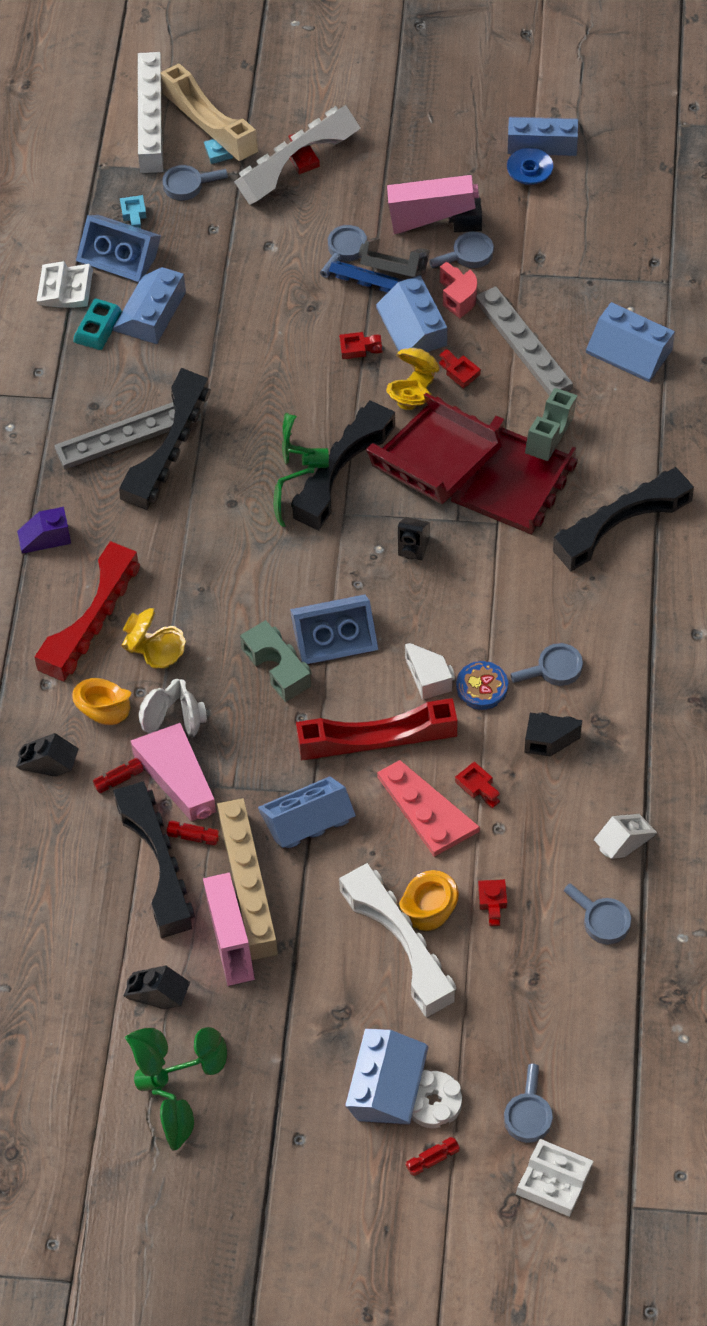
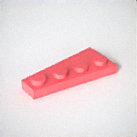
M401 760L377 772V777L434 857L480 832V827Z

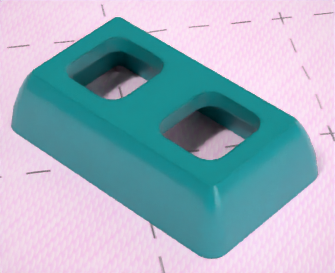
M95 298L74 334V343L102 350L122 313L121 308L117 304ZM96 306L109 310L106 316L93 312ZM87 323L100 325L98 332L95 334L84 331Z

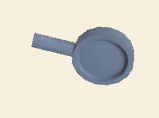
M178 165L165 172L163 176V190L167 196L174 200H189L200 193L202 183L228 178L227 171L222 169L200 174L198 170L191 166Z
M342 225L330 232L328 236V251L332 257L320 271L322 277L327 278L331 274L329 272L331 262L359 259L360 246L367 240V236L362 229L352 225Z
M467 232L459 236L455 241L454 252L430 259L429 263L431 268L441 266L445 262L451 263L454 261L468 268H480L492 260L494 245L492 240L481 232Z
M564 643L552 644L546 647L540 654L538 666L510 673L513 683L541 675L550 684L557 686L569 685L575 682L581 675L583 668L582 656L571 645Z
M571 883L565 887L564 892L586 910L584 926L591 939L598 943L609 945L618 943L627 936L630 930L631 915L628 908L622 902L611 898L598 899L593 902Z
M537 1064L528 1065L525 1094L512 1098L504 1112V1124L508 1133L516 1140L525 1143L543 1139L549 1133L553 1121L552 1109L548 1102L541 1096L536 1095L539 1065Z

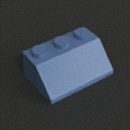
M509 117L507 154H513L523 148H536L546 152L548 155L576 156L578 119Z
M87 215L76 261L90 264L93 267L139 282L156 258L161 235L101 215Z
M161 267L142 276L115 323L113 331L157 344L186 293L184 274Z
M421 275L398 282L376 304V308L398 351L406 348H417L429 352L447 346V326Z
M611 302L596 324L586 348V353L650 382L673 350L675 331Z
M366 595L290 609L301 662L310 664L378 650L370 600Z
M330 776L258 807L275 842L282 848L297 846L300 844V840L309 836H320L325 832V829L332 826H343L349 822L350 818L356 816L346 787Z
M365 1029L345 1105L357 1121L410 1124L429 1048L427 1044L393 1030Z

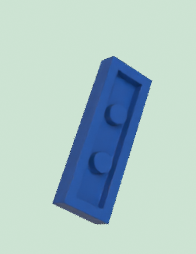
M340 261L331 262L329 272L336 273V278L342 280L357 279L358 284L371 287L372 284L378 285L381 291L387 293L398 282L404 281L403 279Z

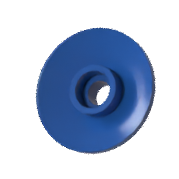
M523 148L517 150L509 157L507 171L519 183L538 184L548 179L552 174L553 161L546 152L540 149Z

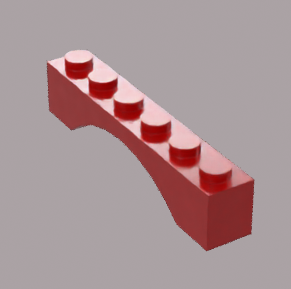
M112 541L108 543L98 559L100 582L91 606L71 626L46 638L34 656L37 671L65 682L69 674L74 673L79 658L82 654L87 653L90 641L94 635H98L101 631L106 616L112 614L115 602L119 596L125 594L130 579L137 575L140 563H138L136 551Z
M453 698L426 702L404 714L377 721L339 722L324 718L296 722V732L300 758L302 761L457 737L458 720Z

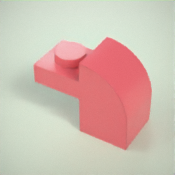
M445 262L440 266V283L447 287L443 290V306L460 319L472 310L476 304L477 278L473 271L469 270L463 275L460 269Z

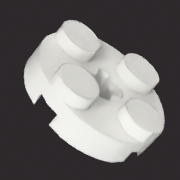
M424 1070L411 1118L414 1122L426 1128H439L440 1125L447 1122L451 1123L457 1118L462 1107L460 1084L446 1073ZM437 1094L441 1102H435L434 1105H430L429 1099L426 1097Z

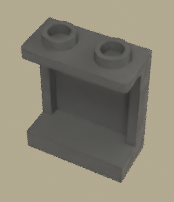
M375 237L366 240L360 246L359 258H361V265L411 277L420 276L426 272L430 253L428 249L420 248L411 251L408 260L379 253L380 238Z

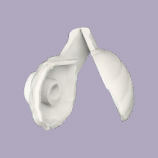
M174 679L165 690L162 688L154 689L146 695L140 705L139 722L143 731L148 734L156 732L164 720L167 709L180 697L185 729L188 736L193 738L199 730L200 723H206L205 705L203 702H197L193 694L186 690L185 680Z

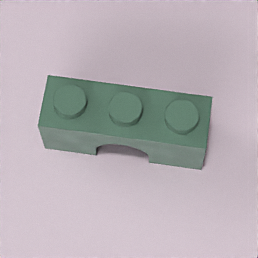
M558 388L553 389L546 401L543 417L537 416L528 431L526 454L546 461L550 459L574 418L578 395Z
M265 620L240 635L241 649L256 667L266 661H274L279 664L269 671L270 683L285 702L311 687L310 676L312 672L305 662H300L294 648L290 644H285L281 633L275 626L271 627Z

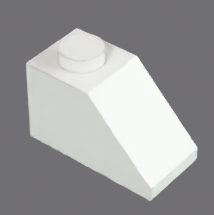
M405 644V659L422 700L452 691V680H455V674L452 666H447L444 657L414 644Z
M640 814L612 816L595 837L594 841L600 846L599 849L605 856L611 859L622 858L650 840L657 832Z

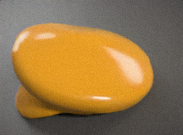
M90 678L83 680L73 689L72 699L75 706L97 723L115 725L125 720L129 715L131 691L122 689L115 683L105 679Z
M425 871L418 874L408 884L399 902L400 909L410 917L413 927L422 931L435 930L445 923L455 909L459 897L458 886L451 876L442 871Z

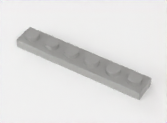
M496 286L476 295L478 306L549 396L554 388L567 392L572 390V381Z
M173 402L54 445L63 469L71 468L169 432L173 425L175 414Z

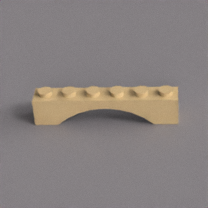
M181 64L160 72L163 95L238 161L258 152L256 129L243 118L239 120L231 119L218 111L204 95L192 74Z
M244 798L217 803L219 821L232 870L241 917L249 943L251 960L278 955L276 937Z

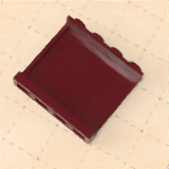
M425 393L424 398L427 406L383 448L372 443L366 451L373 467L436 502L443 504L502 447L499 438V431L493 425H487L476 416H470L462 412L457 406H451L441 398Z
M495 415L490 424L499 431L502 447L451 496V502L532 535L536 527L542 526L547 509H552L558 490L562 491L564 489L568 473L574 472L578 463V459L575 458L576 447H572L569 454L555 449L548 461L526 454L527 437L505 429L504 418Z

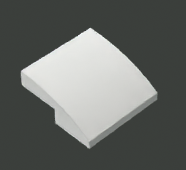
M64 261L42 265L37 303L49 307L63 308L88 306L93 274L91 265L84 264L67 267Z
M540 1139L517 1187L516 1195L570 1217L589 1175L593 1161Z

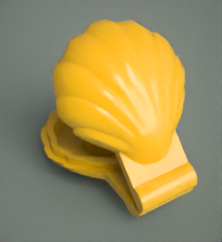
M417 348L402 349L398 351L396 357L410 364L414 372L407 380H395L389 383L386 391L400 408L412 410L416 406L426 403L424 394L428 393L431 395L427 387L433 382L435 373H438L440 368L435 358L428 352Z
M154 608L146 609L139 615L132 613L123 628L127 635L121 645L122 648L131 653L143 654L146 663L155 669L167 668L169 665L176 663L185 651L186 641L182 630L175 626H168L159 629L153 634L147 633L154 618Z

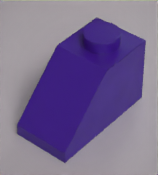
M64 507L39 511L17 531L22 554L71 544Z

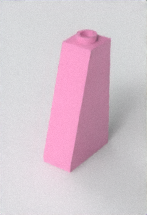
M472 175L387 185L388 204L394 234L475 209V199L479 198L478 184H473Z
M181 723L131 740L134 758L140 760L143 768L190 821L205 819L216 812L214 797Z
M230 873L203 878L206 899L227 985L230 986L255 980L249 943Z

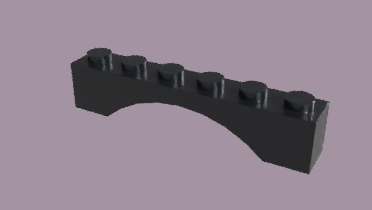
M184 368L180 369L171 387L175 414L169 435L153 455L129 468L119 488L120 500L148 510L151 502H156L160 493L158 488L161 482L165 483L170 474L169 467L172 462L175 463L180 454L179 447L182 442L187 441L192 421L196 422L201 412L200 406L202 402L206 403L209 398L211 389L208 388L207 377Z
M369 400L364 408L361 407L354 422L347 425L339 442L336 441L333 444L329 454L328 468H317L313 477L310 476L306 480L301 493L294 496L291 502L293 519L318 531L332 513L331 490L340 470L349 460L365 451L372 443L375 445L384 443L395 428V411Z
M677 467L669 471H663L652 481L642 483L636 490L629 494L621 495L612 504L602 506L591 516L581 518L572 527L559 531L554 536L553 552L571 572L592 559L599 541L617 524L631 517L646 513H673L692 502L694 486Z
M144 781L113 790L115 803L123 826L134 831L145 840L159 863V882L151 906L161 939L191 930V919L195 918V913L191 902H185L184 895H187V890L183 879H177L176 873L179 872L178 863L175 856L170 857L168 850L172 849L168 834L162 835L160 828L164 827L160 812H154L153 805H156V800L152 789L147 790Z

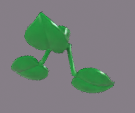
M284 413L282 424V454L285 465L289 464V453L302 454V465L308 468L282 477L275 484L273 509L276 520L282 527H287L281 516V495L284 482L307 473H314V468H328L329 466L328 448H305L290 443L291 429L297 416L289 413Z
M212 1027L202 1028L195 1035L194 1050L199 1057L198 1059L162 1069V1066L166 1063L163 1058L167 1055L168 1043L161 1031L155 1028H142L125 1036L139 1067L134 1075L136 1088L139 1091L152 1090L153 1095H161L168 1098L161 1104L160 1119L167 1142L172 1151L178 1150L191 1135L194 1127V1115L186 1100H177L174 1094L161 1089L168 1083V1073L200 1063L206 1075L218 1074L224 1068L227 1060L226 1043L221 1033Z

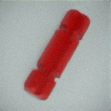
M134 758L128 761V765L122 764L105 773V777L101 775L93 780L94 787L98 793H102L109 789L108 786L114 787L130 779V775L133 774L135 776L143 772V765L138 758Z
M173 820L169 821L166 830L168 836L178 838L179 835L181 839L200 843L206 841L205 844L217 845L219 840V831L216 829L208 828V830H205V827L187 823L180 825V822Z
M449 1137L442 1141V1145L437 1144L420 1153L418 1158H411L405 1163L409 1173L416 1176L423 1172V1168L429 1169L447 1159V1155H454L460 1151L459 1144L455 1138Z

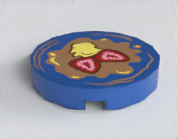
M472 662L463 667L458 674L456 681L458 697L461 701L466 702L467 706L474 709L485 710L494 708L507 695V675L501 667L492 662Z

